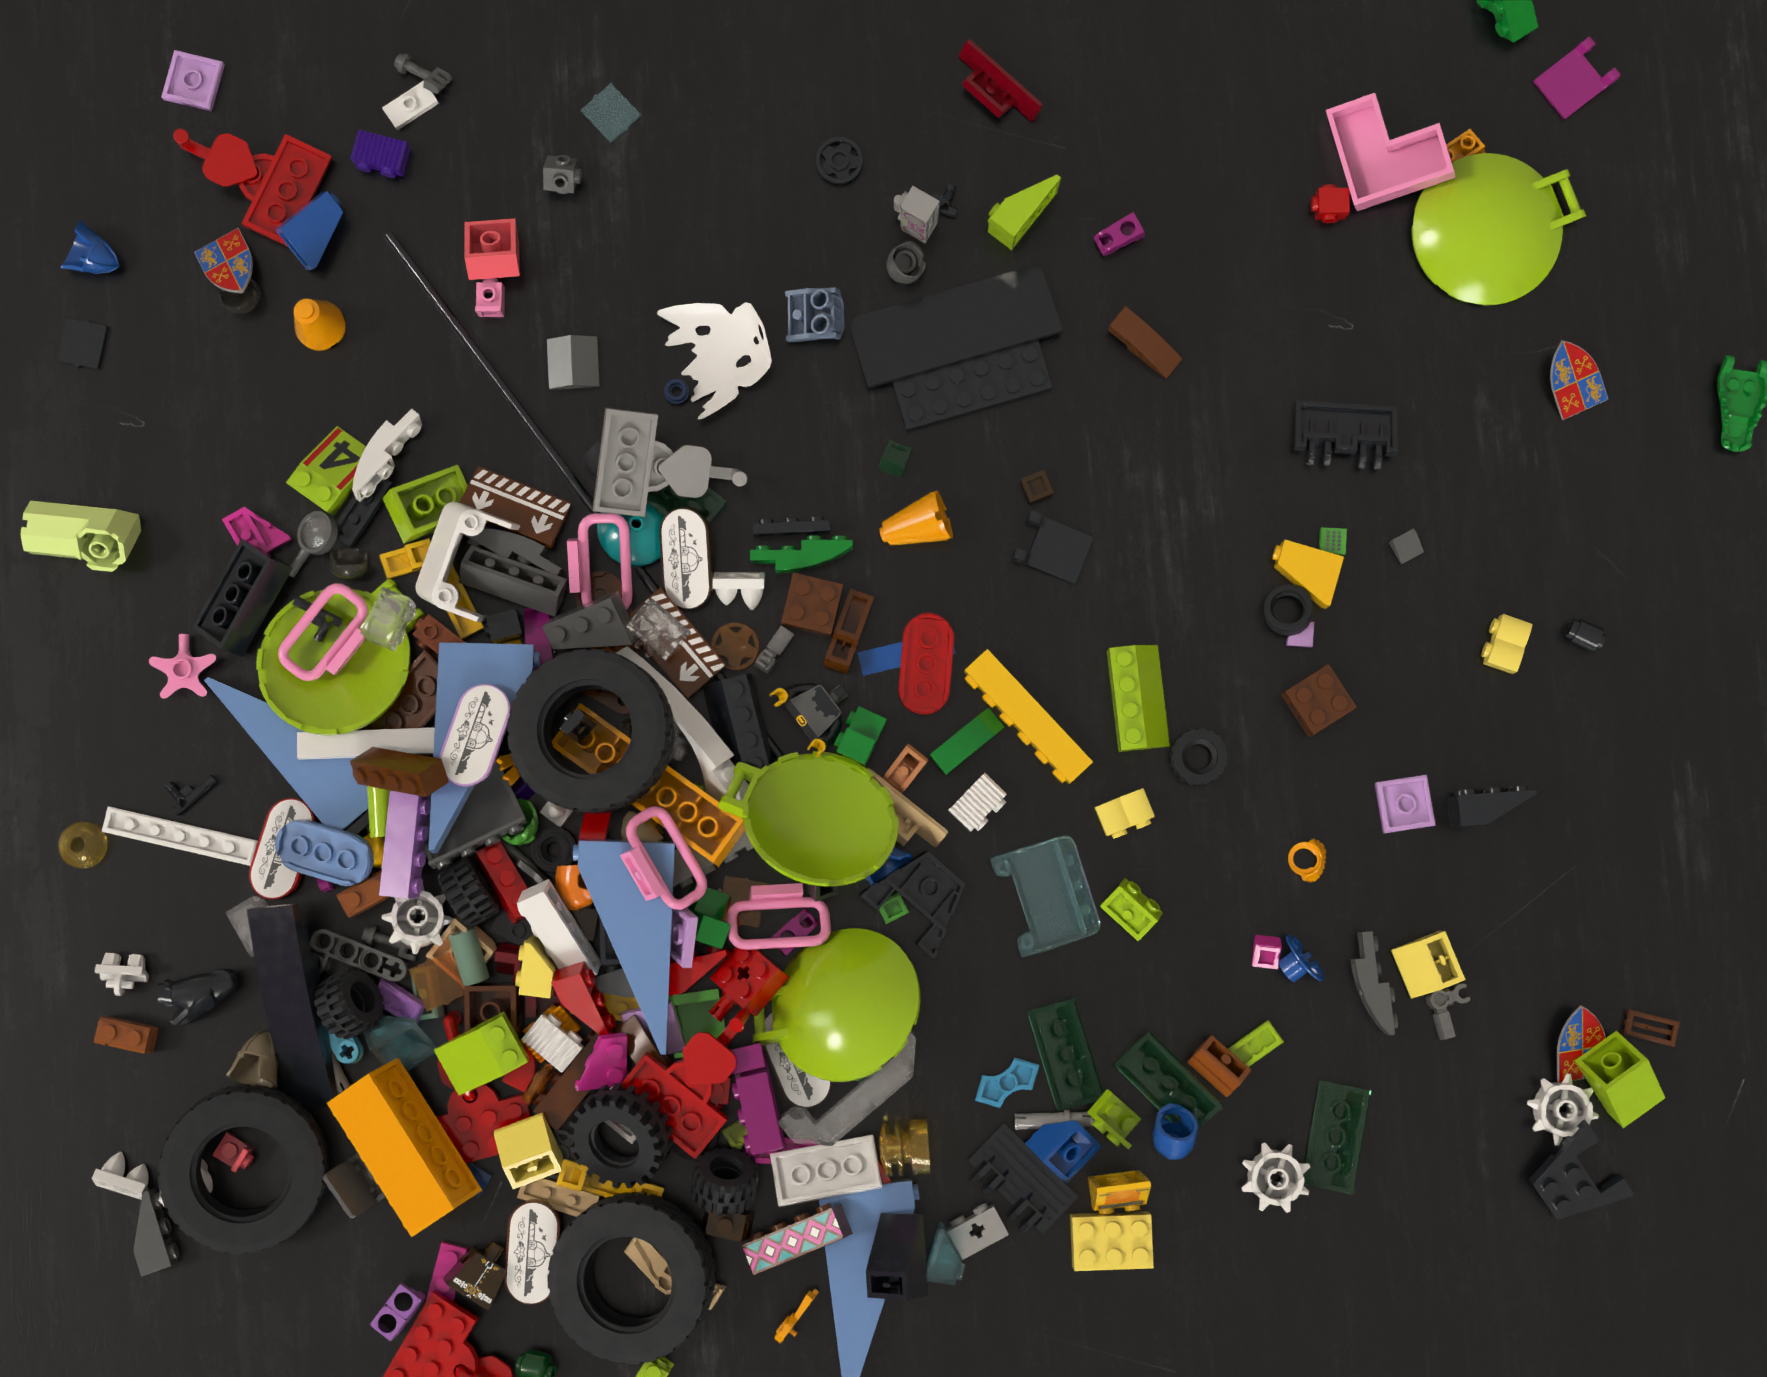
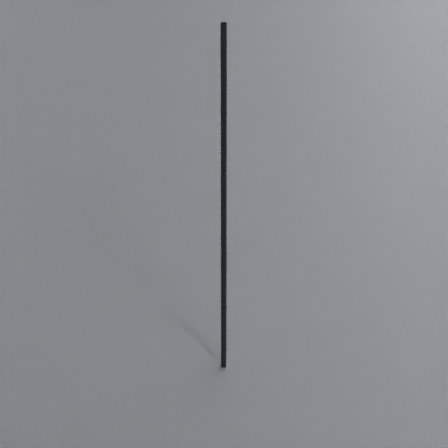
M392 231L384 236L386 241L591 514L601 513L592 510L594 501L394 233ZM643 566L631 567L651 594L659 589ZM722 671L714 677L716 681L727 679ZM767 732L772 756L777 761L779 757L784 756V753Z

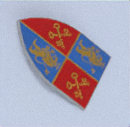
M239 228L194 252L203 272L212 284L228 292L243 293L252 275L253 259Z
M1561 340L1552 360L1550 381L1561 419L1565 420L1608 400V396L1600 371L1593 358L1579 346Z
M1582 1005L1568 1018L1559 1036L1557 1045L1558 1083H1562L1567 1074H1571L1572 1081L1585 1079L1575 1060L1606 1038L1599 1020Z

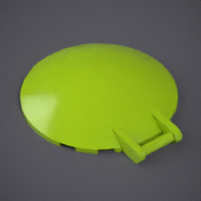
M1493 153L1470 155L1452 162L1456 178L1424 188L1414 209L1415 213L1411 229L1412 242L1421 268L1433 284L1438 285L1449 296L1465 303L1469 302L1483 306L1499 305L1526 295L1536 288L1553 268L1561 248L1563 226L1586 217L1584 209L1581 210L1568 178L1571 176L1569 170L1566 169L1543 178L1526 163L1510 156ZM1559 182L1571 214L1565 217L1551 184Z
M392 579L386 580L373 593L352 589L367 604L368 615L360 628L368 632L369 636L337 675H333L326 670L318 679L304 681L288 671L280 663L278 650L283 640L306 611L292 605L293 601H291L272 619L264 632L265 637L261 648L258 649L256 669L258 670L259 687L263 697L282 720L307 733L339 735L356 731L369 725L393 705L405 685L410 668L411 651L407 633L414 628L416 622L421 617H425V613L420 608L416 609L397 589V584ZM323 590L317 592L310 591L299 597L313 603ZM341 594L332 595L323 606V609L343 618L340 627L331 625L324 641L319 642L314 639L319 626L310 623L289 650V658L306 671H311L317 666L357 615L358 609L355 604ZM389 595L408 614L403 620L384 601ZM326 615L327 622L333 620L332 617Z
M813 751L812 754L798 755V752L779 757L776 762L769 766H764L762 769L738 762L733 770L734 776L725 796L721 797L718 806L725 812L743 818L745 831L752 846L761 858L778 872L791 879L810 885L825 887L842 886L855 883L872 875L889 858L895 846L899 828L898 817H896L893 807L894 801L886 787H882L873 778L874 774L864 766L847 757L829 752H823L819 758H816L815 756L818 751ZM743 780H747L750 784L743 800L735 799Z
M860 928L833 931L827 941L821 945L804 947L790 961L784 970L789 978L770 999L772 1001L773 1031L765 1032L763 1008L756 1017L754 1016L755 1034L752 1035L753 1044L761 1043L762 1045L779 1043L785 1055L796 1067L821 1080L847 1082L867 1077L882 1069V1065L892 1057L895 1058L908 1042L907 1037L911 1032L913 1024L916 1025L921 1001L920 985L916 970L902 948L878 932Z

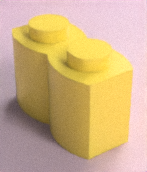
M1505 614L1500 615L1498 619L1494 618L1489 629V633H1492L1490 643H1485L1481 654L1482 657H1485L1483 664L1510 674L1516 673L1531 633L1532 624Z
M1143 788L1094 807L1105 835H1112L1113 839L1127 834L1126 828L1133 825L1140 829L1151 824L1150 819L1155 817Z

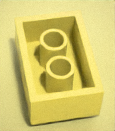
M1148 1211L1114 1212L1111 1214H1070L1072 1267L1074 1271L1154 1268L1151 1214Z

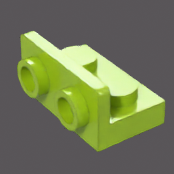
M1126 878L1121 881L1119 886L1100 905L1107 914L1137 941L1159 921L1163 914L1156 901L1148 899L1141 893V889L1136 883L1129 882Z
M1107 1089L1087 1113L1095 1119L1092 1125L1102 1134L1108 1131L1109 1133L1106 1137L1117 1147L1122 1143L1129 1150L1132 1145L1125 1138L1139 1123L1141 1118Z

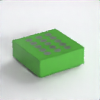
M1321 527L1319 550L1336 555H1345L1347 529Z

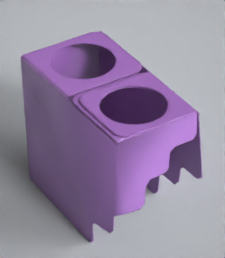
M400 1283L369 1325L389 1341H392L402 1332L424 1304L425 1294L422 1291H416ZM401 1292L410 1294L413 1299V1304L407 1311L398 1310L394 1304L396 1295ZM391 1314L395 1317L397 1324L393 1331L379 1321L382 1315Z

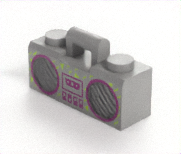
M912 186L909 193L904 191L902 196L896 195L894 197V210L900 213L898 219L901 221L900 227L902 231L926 243L938 223L939 200Z

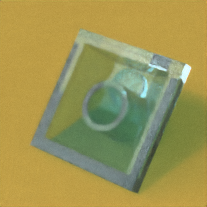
M383 1016L378 1026L364 1032L369 1050L383 1065L399 1058L407 1072L435 1055L434 1049L438 1047L413 1018Z
M939 1222L926 1264L927 1281L955 1285L956 1279H962L965 1264L961 1263L962 1258L945 1224Z

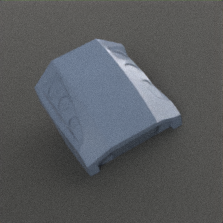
M835 287L805 288L785 291V296L788 297V336H786V341L801 342L817 339H841L844 331V302L839 289Z

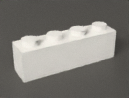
M548 879L523 890L517 902L518 910L523 917H526L531 925L534 936L540 939L547 956L553 959L557 968L560 969L585 961L588 969H591L596 976L601 960L550 880Z

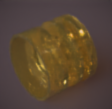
M909 1120L908 1132H902L900 1122L895 1121L896 1133L889 1132V1121L882 1122L879 1136L880 1158L886 1177L892 1176V1164H898L899 1176H903L905 1163H910L913 1175L930 1174L927 1120Z

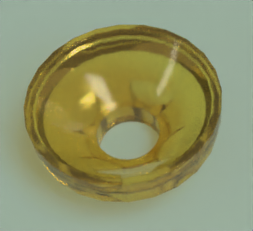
M74 823L68 826L61 834L58 844L59 853L62 859L70 866L82 869L91 868L97 865L105 856L107 839L101 828L93 823ZM76 837H81L85 841V847L79 853L75 852L71 847L72 841Z

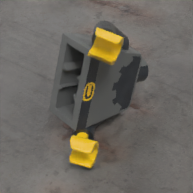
M814 683L794 684L784 689L777 688L769 694L770 697L772 695L779 697V701L774 706L778 707L784 703L785 707L812 741L807 750L811 747L817 748L818 753L815 757L819 758L824 750L837 739L843 723L841 719L843 714L837 705L849 696L840 684L828 693L821 684L817 686Z

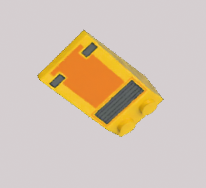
M1140 1170L1088 1176L1092 1209L1094 1211L1099 1210V1214H1111L1115 1212L1114 1208L1122 1207L1125 1208V1211H1135L1140 1209V1205L1147 1204L1151 1182Z

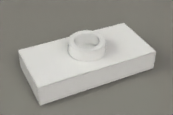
M424 81L382 107L397 131L439 104L433 93L423 88Z

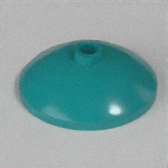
M650 494L647 496L645 517L618 514L626 520L629 526L631 567L646 566L661 558L659 529L663 518L669 513V510L659 499ZM634 521L640 522L641 526L639 528H634L631 525V523ZM598 523L597 535L600 545L610 558L621 564L618 526L614 523Z

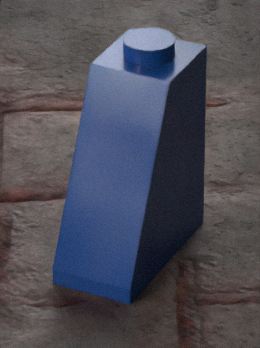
M327 191L317 195L275 229L306 270H313L317 267L343 213L339 207L341 203L338 198Z

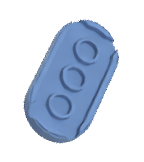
M305 819L294 820L283 826L275 839L276 853L280 855L281 862L285 867L292 871L343 886L358 884L369 876L373 868V852L365 839L359 835Z

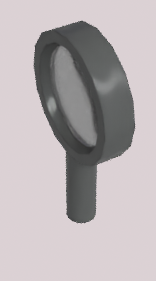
M313 511L307 514L301 521L297 533L298 544L301 549L290 564V567L293 568L289 574L290 576H296L310 554L322 555L333 547L337 539L338 527L337 522L332 516L321 511Z

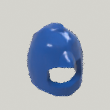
M1169 1103L1161 1108L1157 1113L1152 1134L1156 1150L1169 1160H1180L1186 1157L1192 1151L1198 1135V1124L1194 1115L1179 1104ZM1174 1113L1181 1116V1122H1171L1163 1118L1165 1115Z

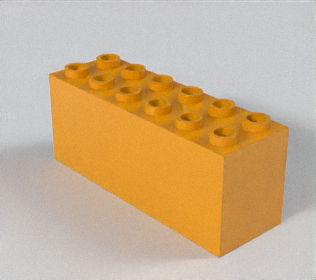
M399 1058L368 1073L327 1102L333 1115L340 1123L348 1139L352 1142L362 1161L374 1177L375 1182L383 1191L389 1204L393 1207L411 1237L482 1191Z

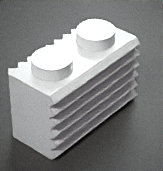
M984 773L948 811L970 832L974 828L979 831L989 821L986 815L991 810L997 813L1006 803L1003 798L1007 794Z
M543 1013L524 1035L522 1041L562 1073L583 1049L584 1046L580 1043L583 1039L574 1031L566 1032L561 1028L562 1022L555 1015L550 1013L547 1016Z

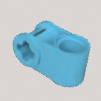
M328 1031L331 1049L340 1062L355 1064L363 1058L364 1047L357 1036L350 1039L337 1038L334 1033L331 1034ZM347 1047L354 1048V1051L351 1053L352 1056H346V1053L349 1051Z

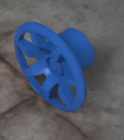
M1288 934L1286 940L1291 952L1278 961L1284 974L1292 982L1297 981L1307 972L1318 981H1323V971L1316 959L1314 958V962H1309L1308 959L1312 954L1309 951L1303 954L1302 942L1293 935Z

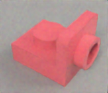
M226 1132L213 1156L231 1166V1171L236 1173L249 1167L254 1159V1156L251 1154L255 1147L231 1132Z

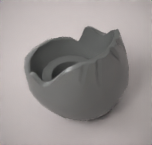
M912 241L904 242L893 248L886 261L889 276L894 281L902 284H910L917 281L926 266V262L923 261L924 253L922 249Z

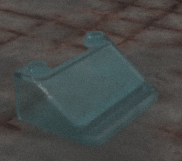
M1063 835L990 858L992 867L998 876L1006 877L1012 875L1030 932L1024 933L1018 938L1021 958L1083 939L1099 931L1100 919L1076 844L1071 837Z

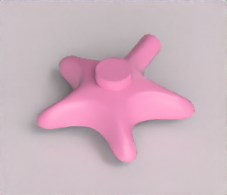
M179 634V651L174 658L151 657L149 659L151 666L161 670L168 676V682L160 692L161 698L165 699L181 688H188L202 697L206 696L207 691L199 681V674L216 661V656L208 654L201 657H192L189 650V634Z

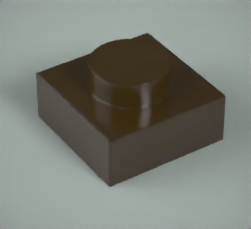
M1044 470L1020 479L1030 504L1054 494Z

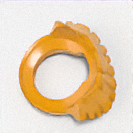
M1315 839L1296 844L1288 855L1290 868L1300 875L1303 881H1316L1325 868V846ZM1299 849L1310 850L1317 857L1316 865L1308 869L1298 868L1293 861L1295 852Z

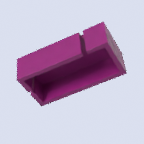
M758 1043L731 1050L737 1058L736 1068L732 1072V1074H735L736 1083H732V1089L735 1099L741 1102L742 1108L738 1109L740 1124L746 1125L747 1135H743L746 1151H751L752 1155L758 1156L787 1149L763 1045Z

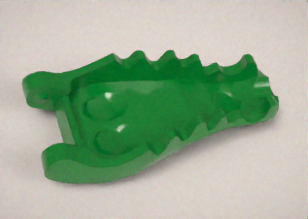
M1726 355L1721 365L1717 382L1722 418L1721 444L1727 450L1740 452L1752 446L1753 429L1758 425V421L1762 416L1761 411L1767 404V361L1760 360L1756 372L1733 369L1735 357Z

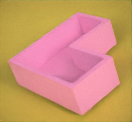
M1375 93L1326 110L1351 197L1357 211L1456 178L1440 123L1390 140Z

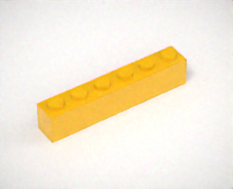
M988 649L965 669L964 673L967 676L964 679L973 689L978 687L984 693L982 698L991 708L996 706L1002 712L999 717L1009 727L1013 724L1019 731L1017 736L1025 745L1031 743L1037 750L1034 753L1044 765L1048 762L1055 769L1052 773L1061 783L1066 781L1070 784L1093 763Z

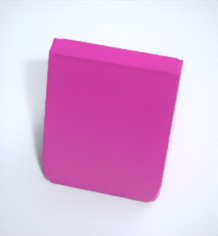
M1255 935L1252 966L1278 969V961L1282 949L1281 939L1279 937Z

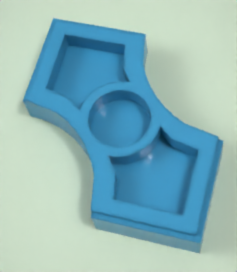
M1014 1057L1011 1065L1004 1072L993 1076L982 1075L975 1101L1000 1108L1005 1098L1012 1092L1021 1089L1032 1090L1039 1064Z

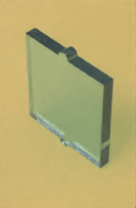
M611 83L598 95L595 94L593 96L594 99L581 110L582 114L610 143L623 131L627 132L628 127L641 116Z

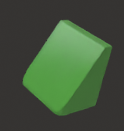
M896 891L890 895L879 909L886 924L909 913L901 895Z

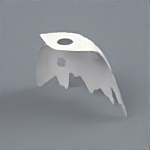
M709 303L676 305L661 309L657 313L662 318L680 327V329L668 336L669 340L666 342V346L691 342L696 345L691 351L697 354V357L681 373V375H690L693 380L699 381L694 388L695 394L692 396L691 401L694 402L716 391L712 399L703 405L705 411L698 416L699 420L713 414L734 400L739 394L738 386L747 387L753 385L770 368L772 359L765 328L750 303H743L740 307L735 308L732 314L728 313L720 304ZM758 325H760L762 329L764 340L760 335ZM698 326H710L711 330L708 335L699 336L695 329ZM755 336H757L759 344L754 343ZM749 355L751 357L749 364L739 368L736 367L737 361L742 356Z

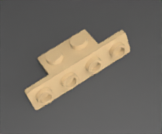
M867 768L874 774L873 778L882 787H886L894 801L893 807L896 817H898L899 827L896 841L904 847L914 833H917L936 848L947 835L948 830L873 770Z

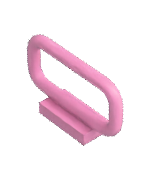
M614 513L587 515L579 524L578 538H571L567 541L570 593L581 591L583 605L592 602L588 529L592 524L614 523L619 528L622 601L627 610L632 603L633 597L628 523L622 516Z
M335 583L327 586L281 643L278 650L280 663L288 671L304 681L316 680L326 670L333 675L339 674L369 636L368 632L360 628L368 615V607L365 600L344 584ZM341 594L355 604L358 609L357 615L317 666L311 671H306L289 658V650L331 596Z
M652 806L635 815L626 827V836L632 849L625 851L620 857L645 900L661 896L667 906L678 910L687 908L698 901L706 892L707 879L670 814L661 807ZM652 817H658L662 821L697 882L696 889L681 899H676L672 896L637 835V827Z
M803 883L751 886L749 900L736 902L727 912L726 920L727 923L731 924L728 932L729 940L735 947L743 950L817 946L827 941L831 934L828 906L822 900L815 902L811 897H803ZM814 907L819 911L821 931L815 936L746 940L742 939L738 934L737 915L741 911Z

